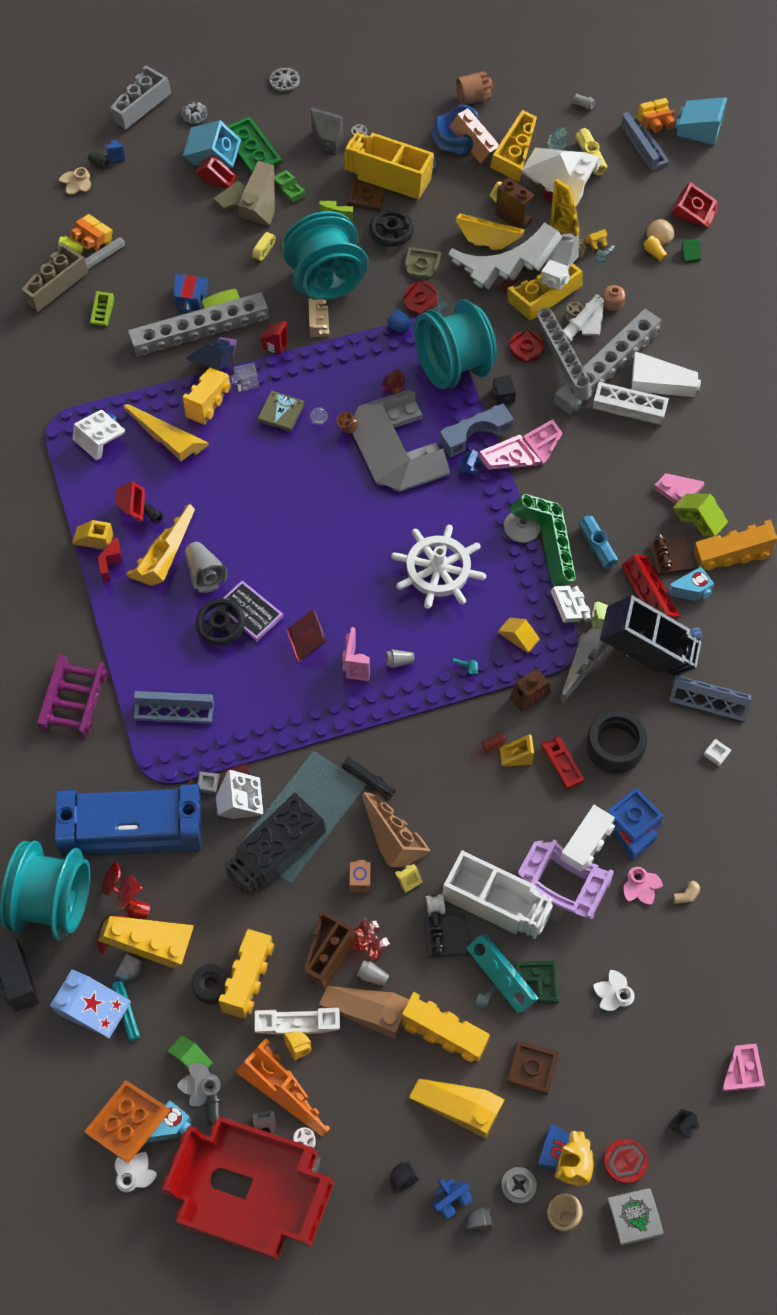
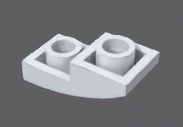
M604 303L583 324V336H600Z

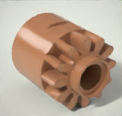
M485 71L456 79V90L461 105L490 100L491 93L493 92V82L490 77L487 78Z

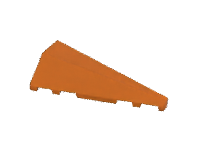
M265 1038L235 1072L323 1137L330 1127L328 1125L325 1126L318 1118V1110L311 1108L306 1100L308 1098L307 1094L290 1070L286 1071L279 1062L281 1057L278 1053L274 1055L268 1046L270 1041Z

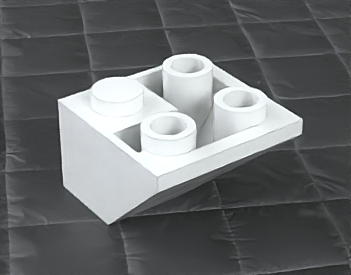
M232 770L227 771L216 795L217 815L231 819L263 815L260 778Z

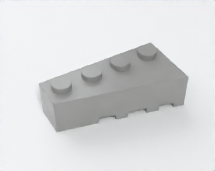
M145 65L143 72L135 77V82L132 85L129 84L126 88V93L121 94L110 107L114 123L127 129L171 94L168 78Z

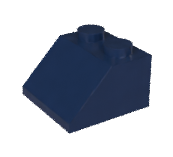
M220 339L188 355L186 360L220 370L231 365L235 346L231 345L230 341Z

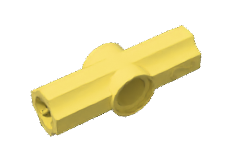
M586 128L580 129L575 134V138L582 152L603 158L599 151L600 146L594 141L590 131ZM604 159L597 171H592L593 174L599 176L607 171Z

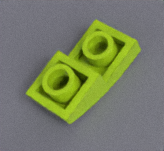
M319 201L320 212H338L348 217L353 223V206H336V201Z
M230 289L203 299L202 303L204 308L239 299L240 296L236 289Z

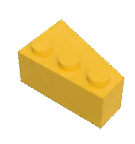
M211 367L199 378L200 383L197 386L193 385L191 387L192 392L189 395L185 394L183 396L186 418L203 425L212 419L214 410L217 406H220L224 394L228 393L231 387L229 375Z

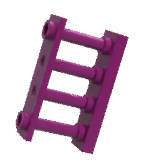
M58 655L37 722L40 731L48 732L49 727L53 725L79 729L81 738L86 740L87 733H90L92 729L91 720L102 683L106 681L108 676L104 662L99 663L97 670L71 666L67 656ZM71 673L95 679L93 686L87 687L65 683V676ZM66 690L90 696L87 704L60 700V692ZM60 707L82 711L84 715L82 722L55 717L54 711Z

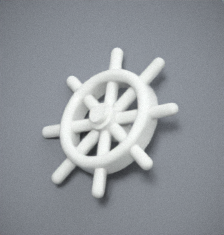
M451 525L445 527L443 536H430L427 538H423L418 529H413L412 535L417 543L412 547L409 554L404 555L396 552L391 554L393 560L407 563L409 578L397 583L396 588L402 590L413 584L416 589L427 594L424 607L427 609L431 608L434 596L442 597L453 594L460 604H465L466 599L460 589L466 584L468 578L486 579L485 573L470 570L471 560L469 554L479 550L480 544L474 543L464 548L461 543L450 538L453 530ZM447 549L455 553L449 557L445 556ZM424 551L429 560L417 557ZM458 560H461L463 568L452 566L450 564ZM415 565L427 568L417 573ZM447 572L460 576L453 581ZM432 574L430 583L423 580V578ZM439 577H442L446 583L445 585H437Z

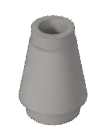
M393 649L386 651V666L396 668L413 664L414 653Z
M363 961L357 976L361 977L363 981L385 986L389 974H386V972L371 961Z

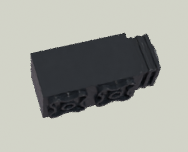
M632 595L607 606L600 636L601 641L658 673L668 671L674 677L697 668L702 642L701 640H696L697 638L691 637L689 628Z
M294 792L236 847L237 853L235 857L231 858L230 862L224 865L226 874L241 891L253 897L260 887L264 885L269 887L326 833L323 818Z

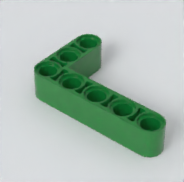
M528 494L522 495L510 505V510L518 518L540 524L551 583L554 587L567 586L575 580L576 575L562 508L552 501Z

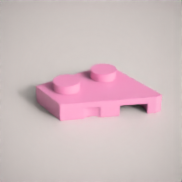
M552 419L524 435L523 439L541 460L540 464L543 466L563 433Z

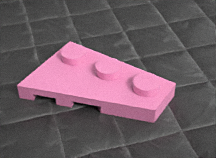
M521 435L482 450L478 454V457L488 469L539 466L541 460Z

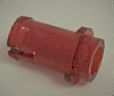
M496 732V735L481 741V745L487 753L500 745L504 746L507 740L503 732Z
M242 762L239 766L224 770L225 775L229 770L247 775L250 772L247 763L242 764Z

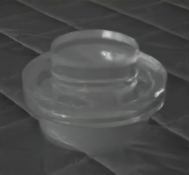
M317 407L311 412L310 419L314 424L321 425L328 420V413L325 409Z

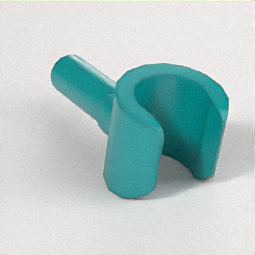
M453 658L452 663L467 667V673L473 675L478 673V664L475 660L467 662Z

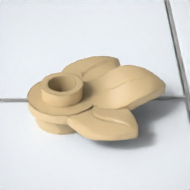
M83 167L77 168L74 172H66L59 178L60 182L67 184L66 192L69 195L76 194L80 190L87 192L91 187L90 173Z

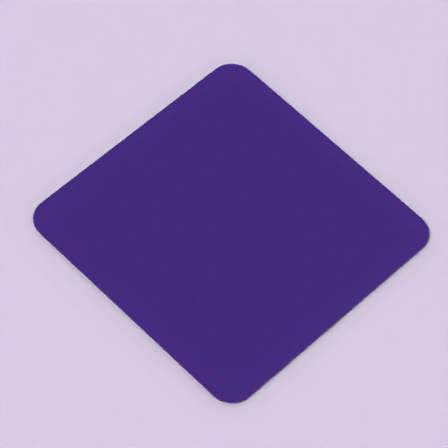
M416 318L410 319L413 326L405 332H396L388 325L284 351L281 354L277 353L230 365L218 370L229 375L231 387L229 392L224 394L220 406H217L214 410L212 419L208 420L205 425L186 418L183 396L185 394L189 395L192 392L191 387L193 385L197 386L200 383L199 378L205 372L72 406L59 412L49 422L45 432V442L72 538H74L77 526L91 520L111 523L114 534L112 540L118 537L123 563L108 565L110 582L103 583L98 557L104 550L80 545L74 546L133 755L138 768L149 779L168 785L198 779L200 772L219 773L514 687L517 680L535 669H539L545 677L555 675L565 670L573 662L579 645L578 634L573 622L563 623L551 593L554 586L551 583L547 559L538 537L528 543H518L511 540L504 531V521L512 513L510 505L521 497L510 469H488L482 462L479 466L474 464L479 469L475 475L468 472L462 473L458 470L464 454L472 449L479 454L480 451L499 444L496 436L487 431L475 432L466 440V451L452 457L448 456L440 443V431L445 427H451L458 424L461 420H467L474 417L477 413H483L485 409L468 370L460 373L459 382L453 388L439 389L429 380L422 368L415 346L414 324ZM409 389L416 392L415 401L422 413V419L394 429L406 453L437 443L440 450L444 449L450 475L398 492L393 490L392 487L384 484L381 486L375 483L352 433H345L337 425L336 419L342 412L347 411L354 416L360 405ZM271 390L305 401V405L292 432L258 422V417ZM129 404L208 442L209 446L197 455L192 453L180 461L161 442L158 443L125 410L124 405ZM103 410L105 413H110L117 417L116 422L125 429V433L104 444L102 458L95 460L72 440L73 429L76 422ZM132 481L144 488V503L149 502L156 510H160L163 515L162 521L158 524L151 523L150 518L143 513V521L139 522L125 513L115 504L116 488ZM191 504L195 509L164 582L151 586L129 578L126 573L138 566L137 561L139 558H144L148 548L165 529L171 528L175 524L173 520L181 516L186 505ZM451 525L453 530L450 538L461 543L464 548L474 543L480 544L479 550L469 554L471 560L470 570L485 573L486 579L468 578L466 584L460 589L466 599L465 604H460L453 594L442 597L434 596L431 608L427 609L424 607L427 594L416 589L413 584L402 590L396 588L397 583L409 578L407 563L393 560L391 554L394 552L404 555L409 554L412 547L417 543L412 535L413 529H418L423 538H427L430 536H443L445 527ZM190 543H202L227 568V580L225 583L222 581L218 585L219 588L217 590L202 593L193 587L185 552ZM447 549L445 556L449 557L455 553ZM424 551L417 557L429 560ZM458 560L450 564L452 566L463 568L461 560ZM415 565L417 573L427 568ZM447 572L453 581L460 576ZM432 574L423 578V580L430 583ZM439 577L437 585H445V581L442 577ZM241 581L245 582L283 613V618L258 642L245 631H242L240 637L228 645H211L200 637L196 628L197 614L203 605L211 600L224 598ZM216 608L211 609L205 615L203 623H210L209 617L213 611L217 610ZM509 618L526 619L540 638V641L529 653H526L498 633V630ZM219 620L217 624H222L225 620ZM351 627H354L356 631L354 655L363 654L370 657L369 681L346 678V671H343V651L346 650L347 633L350 634ZM212 631L209 636L214 638H223L228 636L229 632H227L226 634H218L215 631ZM391 649L413 652L414 663L396 668L387 667L385 653ZM453 658L467 662L475 660L478 664V673L475 675L467 673V667L452 663ZM135 691L211 694L214 698L212 724L135 721L134 693ZM140 707L139 715H147L152 710L149 707ZM162 708L158 711L161 716H166L171 712L168 708ZM181 709L177 712L180 717H186L191 713L188 709ZM201 709L196 714L200 718H208L209 710Z

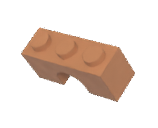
M469 109L459 113L449 126L458 138L466 135L472 138L474 146L470 152L480 164L491 159L499 146Z

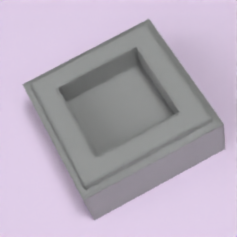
M200 772L197 783L200 786V793L216 795L220 775Z

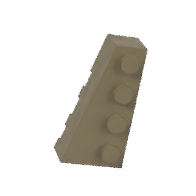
M62 242L58 246L57 252H53L49 256L50 260L46 264L43 263L40 267V272L34 274L21 289L27 305L37 312L89 272L85 258Z

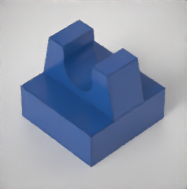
M111 140V144L106 145L110 162L125 161L123 143Z
M472 449L464 454L458 470L462 473L468 472L473 475L478 473L479 469L474 466V464L479 466L482 463L478 457V452Z

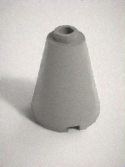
M190 543L185 552L193 587L202 593L217 590L219 588L218 585L222 581L225 583L227 580V568L202 543Z

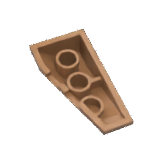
M362 794L380 853L390 867H405L430 853L431 850L417 832L412 834L406 828L407 823L403 819L400 820L393 815L394 810L378 794Z

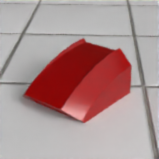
M689 182L678 195L671 212L691 223L710 227L717 213L718 202Z

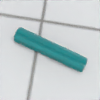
M123 981L114 982L112 984L113 990L128 999ZM129 1004L122 1019L129 1040L135 1041L140 1038V1034Z

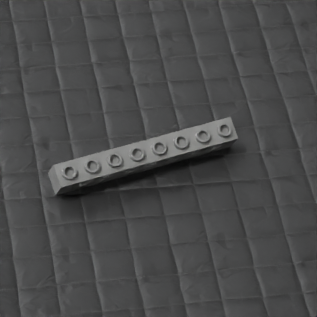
M262 292L128 330L136 357L147 355L148 353L161 351L172 346H179L183 343L196 341L224 331L262 322L269 319L268 306Z
M644 309L583 366L590 379L592 393L586 400L592 398L599 382L605 383L609 378L612 379L617 370L623 368L628 360L634 357L635 352H638L642 346L645 347L653 336L655 337L659 334L661 330L660 318ZM567 382L555 393L554 404L571 415L574 411H578L586 400L578 399Z

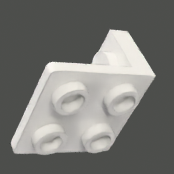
M100 410L74 424L72 440L95 460L102 458L104 444L123 435L125 429L103 410Z

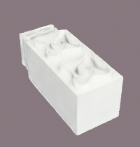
M461 851L443 885L444 900L514 934H517L518 931L521 933L525 932L528 936L532 935L534 939L542 932L553 908V899L546 898L544 894L543 896L540 895V892L536 891V885L464 851Z

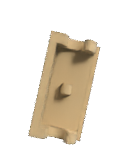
M309 299L310 337H329L328 306L324 305L326 300Z

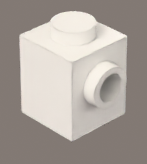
M549 260L541 271L542 284L561 290L570 278L568 266Z

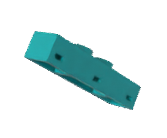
M487 934L479 935L466 948L517 1013L525 1012L539 999ZM479 944H483L485 947L483 955L475 948ZM520 992L524 995L523 1004H520L514 997L515 993Z

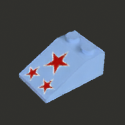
M72 969L50 1006L58 1015L104 1037L110 1038L131 1001L94 979Z

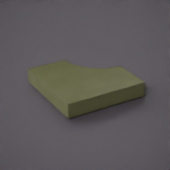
M237 181L214 197V203L224 212L238 208L245 186L240 181Z

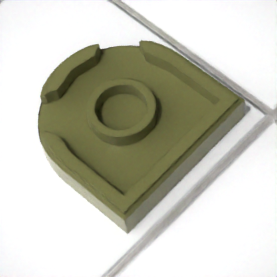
M408 247L405 259L407 274L417 280L432 278L438 272L442 252Z

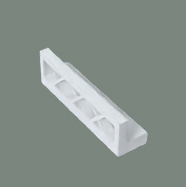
M599 382L593 409L662 425L669 398ZM601 388L609 390L611 395L607 397L601 396ZM624 393L629 399L622 401L619 400L617 395ZM639 397L644 398L646 403L639 405L635 402V399ZM656 401L664 403L662 410L654 408L652 403Z

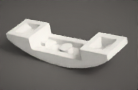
M319 1008L318 1011L304 1012L255 1011V1033L284 1035L288 1032L299 1031L304 1034H316L340 1030L339 1008Z

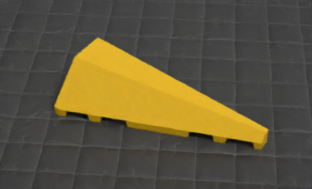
M129 404L124 405L125 410L158 443L161 442L180 461L192 453L197 455L209 446L208 442Z
M191 504L186 505L181 516L173 520L175 524L171 528L165 529L148 548L144 558H139L137 561L138 566L126 573L129 578L151 586L164 582L195 509Z

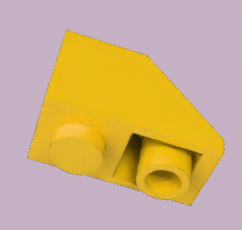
M91 520L77 526L72 544L105 550L114 535L111 523Z

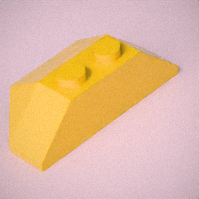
M459 214L456 217L458 226L469 242H473L476 246H489L492 250L505 248L521 238L525 232V229L464 214Z

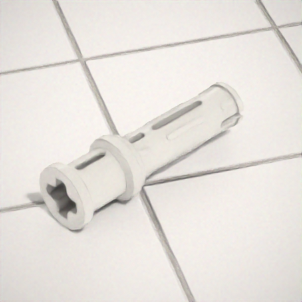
M595 294L593 299L577 317L569 320L570 323L563 330L569 342H572L575 334L583 329V324L604 302L601 297L600 299L598 298L599 295Z

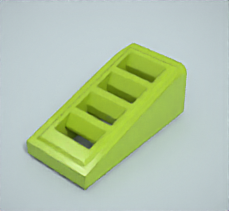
M96 291L90 319L91 325L108 326L114 303L113 293ZM97 312L105 313V315L97 314ZM96 318H103L104 321H97V320H95V319H96Z

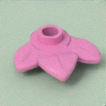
M634 867L628 873V881L623 888L624 896L628 902L638 898L642 903L651 905L655 898L654 889L663 887V883L656 874L647 873L641 867ZM639 875L641 880H636L634 876Z

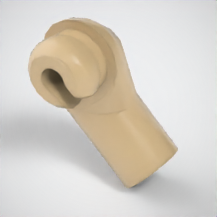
M695 881L688 882V887L684 893L673 894L674 904L693 902L700 892L699 884Z

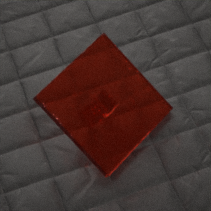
M314 609L286 629L299 662L327 642Z

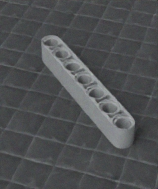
M549 308L540 309L537 312V318L543 337L575 396L580 400L588 399L592 393L590 379L552 310Z

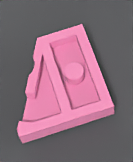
M665 473L654 485V489L677 504L685 493L697 494L704 487L705 483Z
M757 1044L735 1046L722 1091L764 1088L765 1084Z

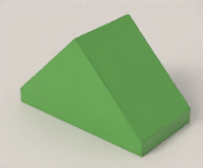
M182 1035L167 1051L188 1071L190 1063H200L207 1068L213 1064L194 1042Z

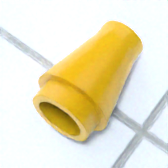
M651 236L643 243L644 249L657 258L659 262L666 258L667 254L658 238Z

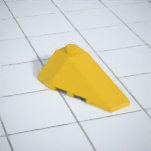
M418 1079L409 1096L410 1100L486 1139L505 1101L484 1089Z

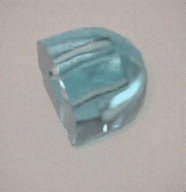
M559 126L550 134L548 146L550 149L561 150L568 144V134L563 127Z

